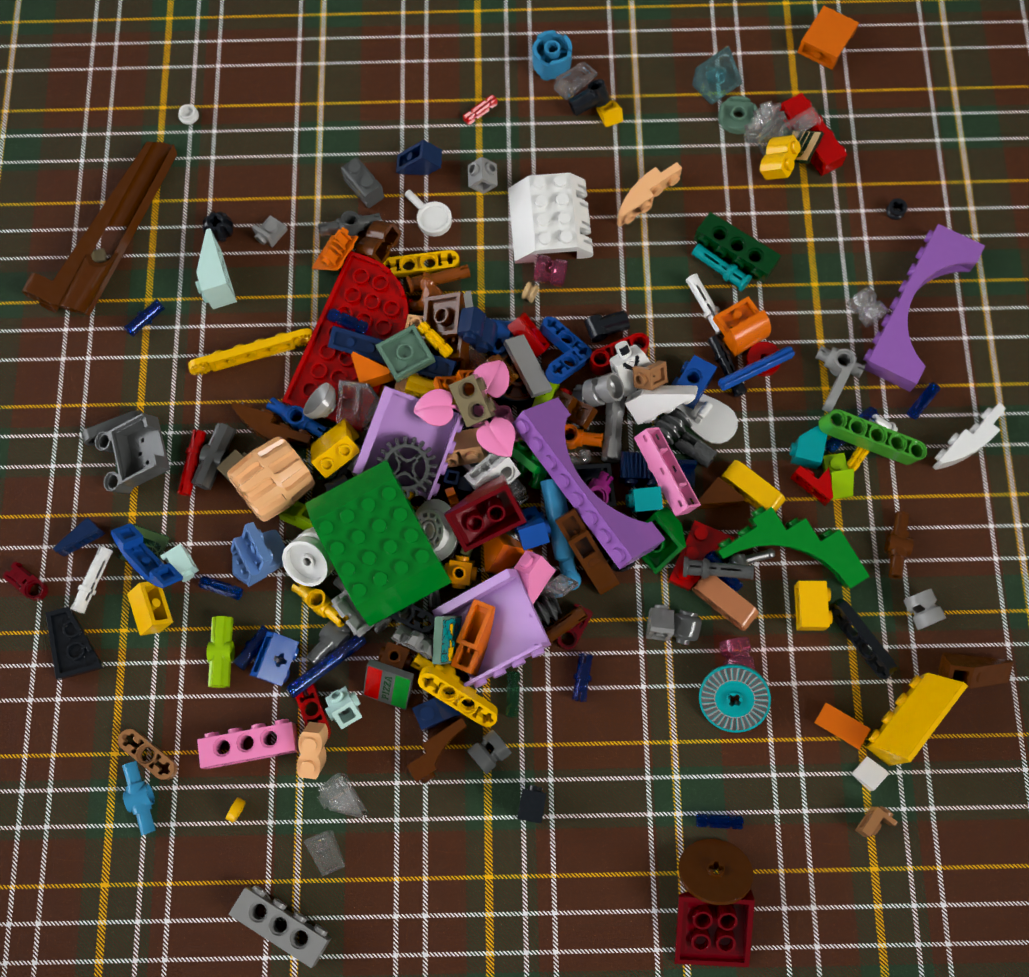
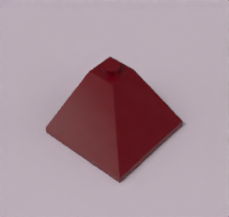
M750 889L748 894L738 902L729 905L705 903L695 898L689 892L679 894L674 963L749 967L755 904L752 890Z

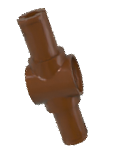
M897 511L895 513L894 527L891 533L887 535L884 551L888 553V558H890L888 577L892 579L903 578L904 561L911 555L914 540L912 537H909L910 533L908 532L909 513L905 511Z

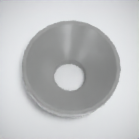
M328 382L320 385L307 400L303 414L310 419L326 418L334 411L337 405L335 388Z

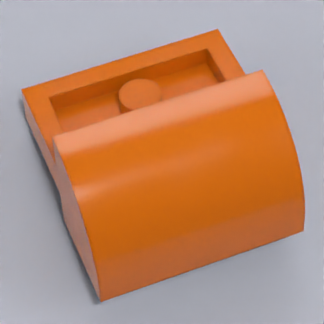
M749 296L718 313L713 318V321L725 336L722 339L734 357L751 348L754 344L766 339L771 333L770 320L765 310L759 311Z

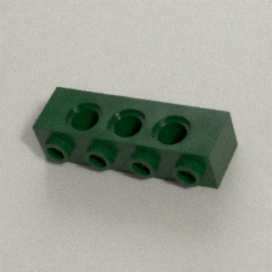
M712 212L707 215L695 233L694 241L697 244L700 243L719 258L737 265V269L750 274L752 279L763 284L781 258L779 253ZM732 248H738L740 251H735ZM753 258L757 260V262H753L750 259Z

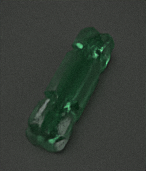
M510 671L507 676L509 684H507L506 703L508 707H506V716L517 718L519 716V707L517 705L519 704L520 685H518V682H520V673Z

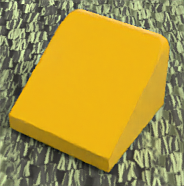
M615 100L609 101L603 107H596L605 127L623 121L622 107Z

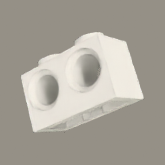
M490 453L464 477L472 488L476 490L483 484L503 474L508 484H510L521 473L510 457H501Z

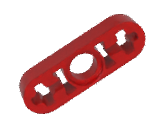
M305 676L297 678L293 683V692L305 726H307L310 720H317L322 716V720H318V723H325L327 725L329 738L331 727L315 683ZM302 682L310 684L307 692L310 697L314 694V698L306 699L305 693L298 690L302 687ZM309 703H316L318 705V712L314 716L306 714V706Z

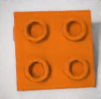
M344 227L341 230L338 229L336 234L332 235L313 264L312 269L338 271L343 266L348 253L354 248V243L358 236H349V231Z

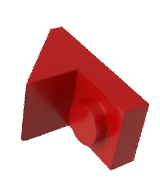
M800 465L790 478L824 506L833 498L829 467L817 479L810 469L803 468Z

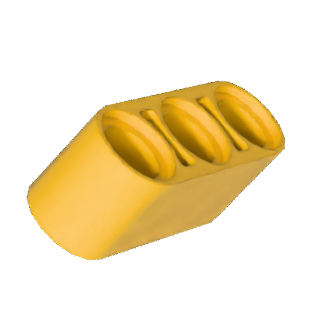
M734 460L720 477L756 509L764 506V508L772 507L777 512L786 501L780 491L738 460Z

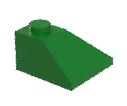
M668 507L655 512L646 521L647 523L652 521L665 538L653 551L642 557L655 574H658L686 547L682 523Z

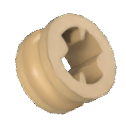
M528 282L523 290L521 299H528L532 303L537 295L539 286H533L531 282Z

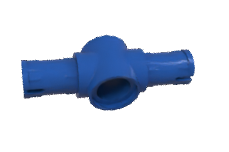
M274 397L270 399L272 404L268 402L266 406L267 410L281 416L282 420L289 423L295 431L302 429L318 438L329 431L328 427L306 417L303 414V408L300 406H287ZM296 416H302L300 421H293Z

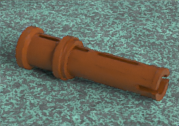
M468 264L436 273L429 274V272H423L422 275L411 278L406 276V283L410 295H413L414 292L421 290L420 281L425 276L433 278L437 286L470 278L471 275Z

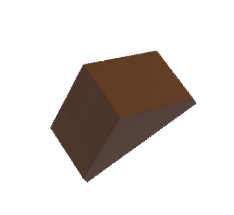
M718 477L700 497L699 502L701 505L696 510L741 507L744 497Z

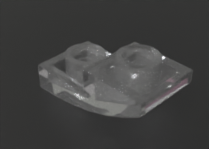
M767 101L760 104V108L753 111L754 117L751 118L752 122L744 125L746 134L764 130L771 125L781 109V102L772 104V101Z
M563 574L556 578L552 576L540 595L560 598L579 585L577 581Z

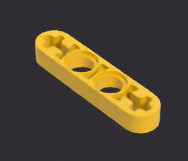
M445 250L388 257L383 264L385 266L390 265V270L396 278H403L406 276H419L423 272L431 274L459 267L460 260L457 252ZM440 258H441V263H442L441 266H439V260H438V259H440ZM448 258H452V264H448ZM432 259L435 261V265L433 267H426L424 262ZM406 262L415 264L411 270L404 269L403 265ZM397 264H399L400 271L397 270Z
M427 666L421 669L418 684L423 690L481 726L490 727L497 722L498 709L494 704L434 667ZM430 676L433 677V679H429L428 681L425 680V678H429ZM451 687L455 690V693L445 694L442 689ZM470 699L474 702V705L470 707L462 704V701Z

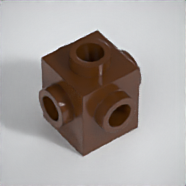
M387 642L386 647L381 648L378 660L381 663L406 671V669L410 670V664L414 657L411 656L412 652L407 647L397 642H394V644Z

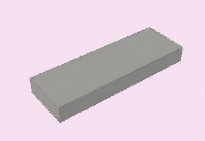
M524 334L506 339L503 345L531 398L551 392L552 387Z

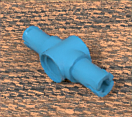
M137 761L124 764L122 768L127 782L126 791L123 793L125 807L128 812L136 815L141 836L156 831L150 811L155 802L153 790L148 783L145 784V781H142Z

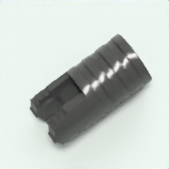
M686 431L685 434L681 435L682 439L674 443L675 447L705 468H708L718 452Z

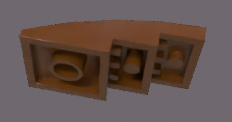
M462 292L425 297L423 321L431 326L430 328L434 329L445 340L444 342L448 343L453 349L452 354L447 358L457 361L454 376H456L458 370H469V343L464 342L457 334L461 310L465 308ZM421 336L426 341V345L432 354L443 357L439 350H436L424 336Z

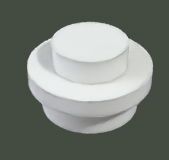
M185 104L180 107L178 117L182 123L189 125L198 120L199 113L194 106Z

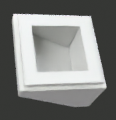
M867 756L851 774L869 791H874L889 773Z

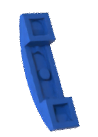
M132 523L111 530V535L123 556L149 583L159 588H165L183 580V576L170 563L164 565L143 543L144 536Z

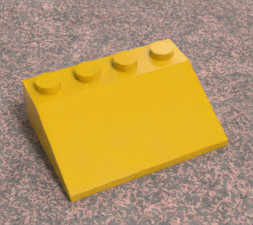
M925 673L920 676L916 675L909 683L911 687L906 694L903 692L895 701L897 706L893 712L888 711L881 720L883 725L880 729L873 730L868 736L867 740L870 742L866 748L888 766L911 762L968 687L966 683L931 673Z

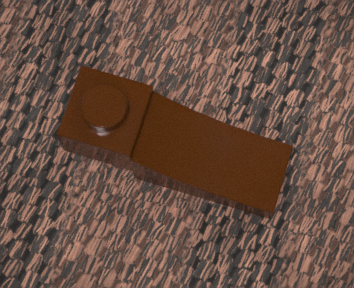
M462 718L424 742L422 746L426 753L407 765L416 783L422 781L426 784L436 777L434 773L438 771L436 765L442 753L461 732L468 728Z

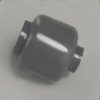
M680 610L679 613L674 614L673 637H676L675 642L689 645L690 641L698 640L702 620L697 617V613Z

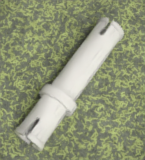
M698 274L689 276L686 279V283H688L704 311L703 316L709 320L716 335L722 333L713 321L714 316L720 312L719 307L714 305Z
M99 546L82 585H79L77 588L79 591L70 607L71 610L82 614L85 613L92 595L95 596L97 592L95 589L113 553L112 550Z

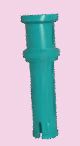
M700 243L692 251L693 256L723 275L724 281H729L737 286L740 292L747 287L752 279L750 274H744L737 269L738 266L735 264L729 265Z

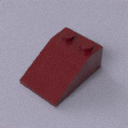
M504 474L483 484L444 513L464 552L527 522Z

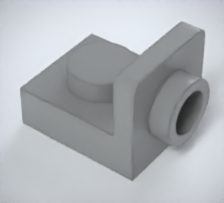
M271 215L260 227L257 225L252 227L255 239L262 245L266 243L272 248L288 230L286 225Z

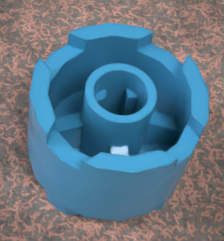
M556 30L544 31L539 34L532 46L533 69L540 75L541 79L546 81L568 74L572 63V43L566 34L564 36L557 34Z

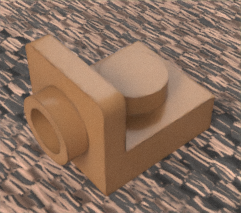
M659 360L647 367L634 366L632 368L635 388L652 391L668 382L666 361Z
M870 807L855 831L863 837H871V835H876L882 826L881 821L888 826H896L898 822L892 818L893 813L885 807Z

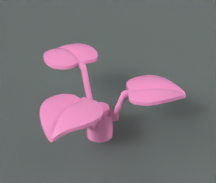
M503 361L487 362L475 369L473 374H478L486 383V395L488 393L490 396L498 398L506 392L509 386V371ZM443 389L427 392L418 400L414 407V414L432 426L448 424L453 418V409L459 413L460 411L457 405L452 404V394ZM482 405L474 407V413L477 416H482L484 413ZM495 418L490 423L484 420L472 426L474 428L480 427L476 435L477 441L482 448L497 456H512L515 429L511 422L504 418Z

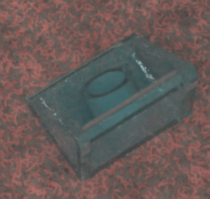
M729 46L717 52L695 69L692 85L710 104H714L743 83Z

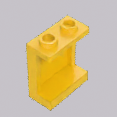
M345 418L311 444V463L324 478L329 477L360 453V448L354 442L359 438V434Z

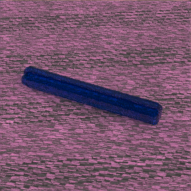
M363 635L361 637L353 636L289 684L286 689L290 696L293 698L298 696L364 646L366 640Z

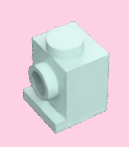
M181 544L160 555L162 560L170 563L183 576L182 582L189 581L199 571L189 552Z

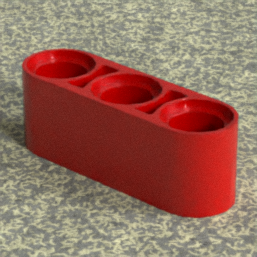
M635 333L593 351L590 360V370L596 375H603L612 371L609 360L615 356V352H617L615 345L621 341H627L629 347L639 343L643 345V348L640 349L647 354L649 346L647 335ZM600 359L603 360L605 363L599 365L595 361Z

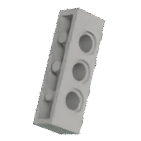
M254 885L253 888L251 886L245 887L228 915L310 968L316 966L332 939L327 936L328 931L317 924L313 927L306 922L308 918L297 911L294 914L286 909L287 905L277 898L271 900L265 896L267 892L257 885ZM259 904L266 907L264 918H260L256 913V908ZM279 917L284 918L287 922L285 931H280L277 928L276 922ZM300 930L307 933L308 940L306 944H300L297 940V933Z

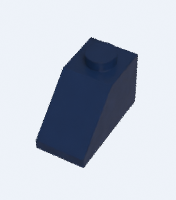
M425 140L418 142L397 155L396 173L406 175L431 174L441 168L442 149Z
M436 697L412 708L423 732L462 715V713Z

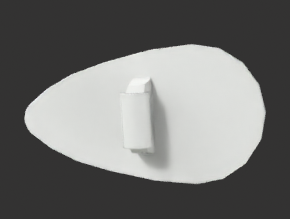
M705 394L702 395L694 410L683 404L676 406V408L686 414L692 423L690 429L701 439L711 444H721L729 441L738 428V419L735 412L729 406Z

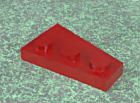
M695 520L685 541L686 547L680 552L668 582L689 591L702 576L687 575V577H683L684 557L692 560L707 558L710 562H715L719 558L715 552L716 549L720 548L718 544L729 537L731 540L735 537Z

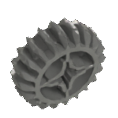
M404 436L403 443L401 444L399 438L396 437L394 438L396 445L393 446L392 443L387 442L386 445L390 450L387 451L381 448L380 452L385 457H377L376 460L380 462L389 461L393 454L398 462V468L394 472L396 477L407 475L415 483L410 486L401 485L407 498L410 497V490H413L414 495L418 496V487L423 492L427 490L423 485L424 482L432 485L433 482L428 479V476L436 477L435 472H430V468H437V464H430V460H434L436 456L431 455L428 457L427 453L432 449L428 447L423 450L424 441H421L418 446L415 445L416 437H413L411 443H408V437ZM407 447L415 449L419 453L413 458L407 459L398 449ZM424 458L426 469L423 478L420 479L415 471V466ZM416 459V461L412 463L413 467H410L412 468L411 472L413 473V475L408 471H402L401 473L397 474L401 470L400 467H402V461L408 463Z

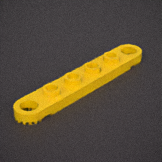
M304 328L289 333H278L275 337L257 339L253 343L246 345L239 344L225 351L217 350L210 355L191 360L188 363L189 372L191 375H199L200 373L203 375V373L206 374L211 370L215 372L296 349V346H307L306 344H308L313 330Z

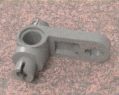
M821 345L815 358L824 361L823 366L828 368L833 375L837 376L822 407V410L829 413L833 410L849 375L852 374L860 378L865 365L857 363V357L849 349L832 347L829 350ZM838 360L844 361L846 366L841 365Z

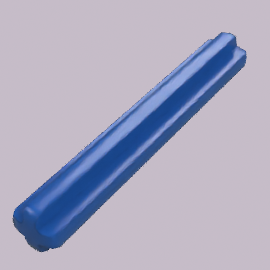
M787 346L719 379L718 386L722 391H725L793 358L795 352L791 346Z

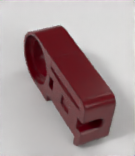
M13 562L10 566L12 569L4 572L3 578L27 598L33 601H41L47 596V585L22 567V564ZM36 584H40L41 592L36 596H32L30 593L31 588Z
M575 604L573 608H577L579 604ZM581 606L588 615V618L566 632L573 635V644L569 646L564 645L561 642V636L557 638L560 648L563 650L575 648L592 617V611Z

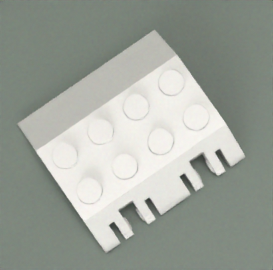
M572 173L530 175L508 188L515 264L535 262V254L577 251V259L590 258L594 255L592 239L585 236L591 234L588 202L583 200V198L587 197L585 179Z

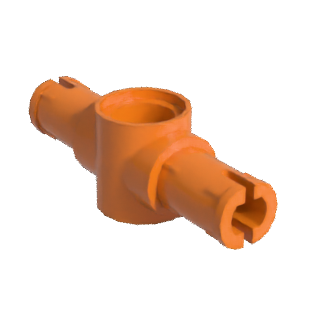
M572 424L565 425V436L571 433L575 435L572 440H566L567 449L571 450L583 445L602 448L603 433L584 432L583 429H577Z

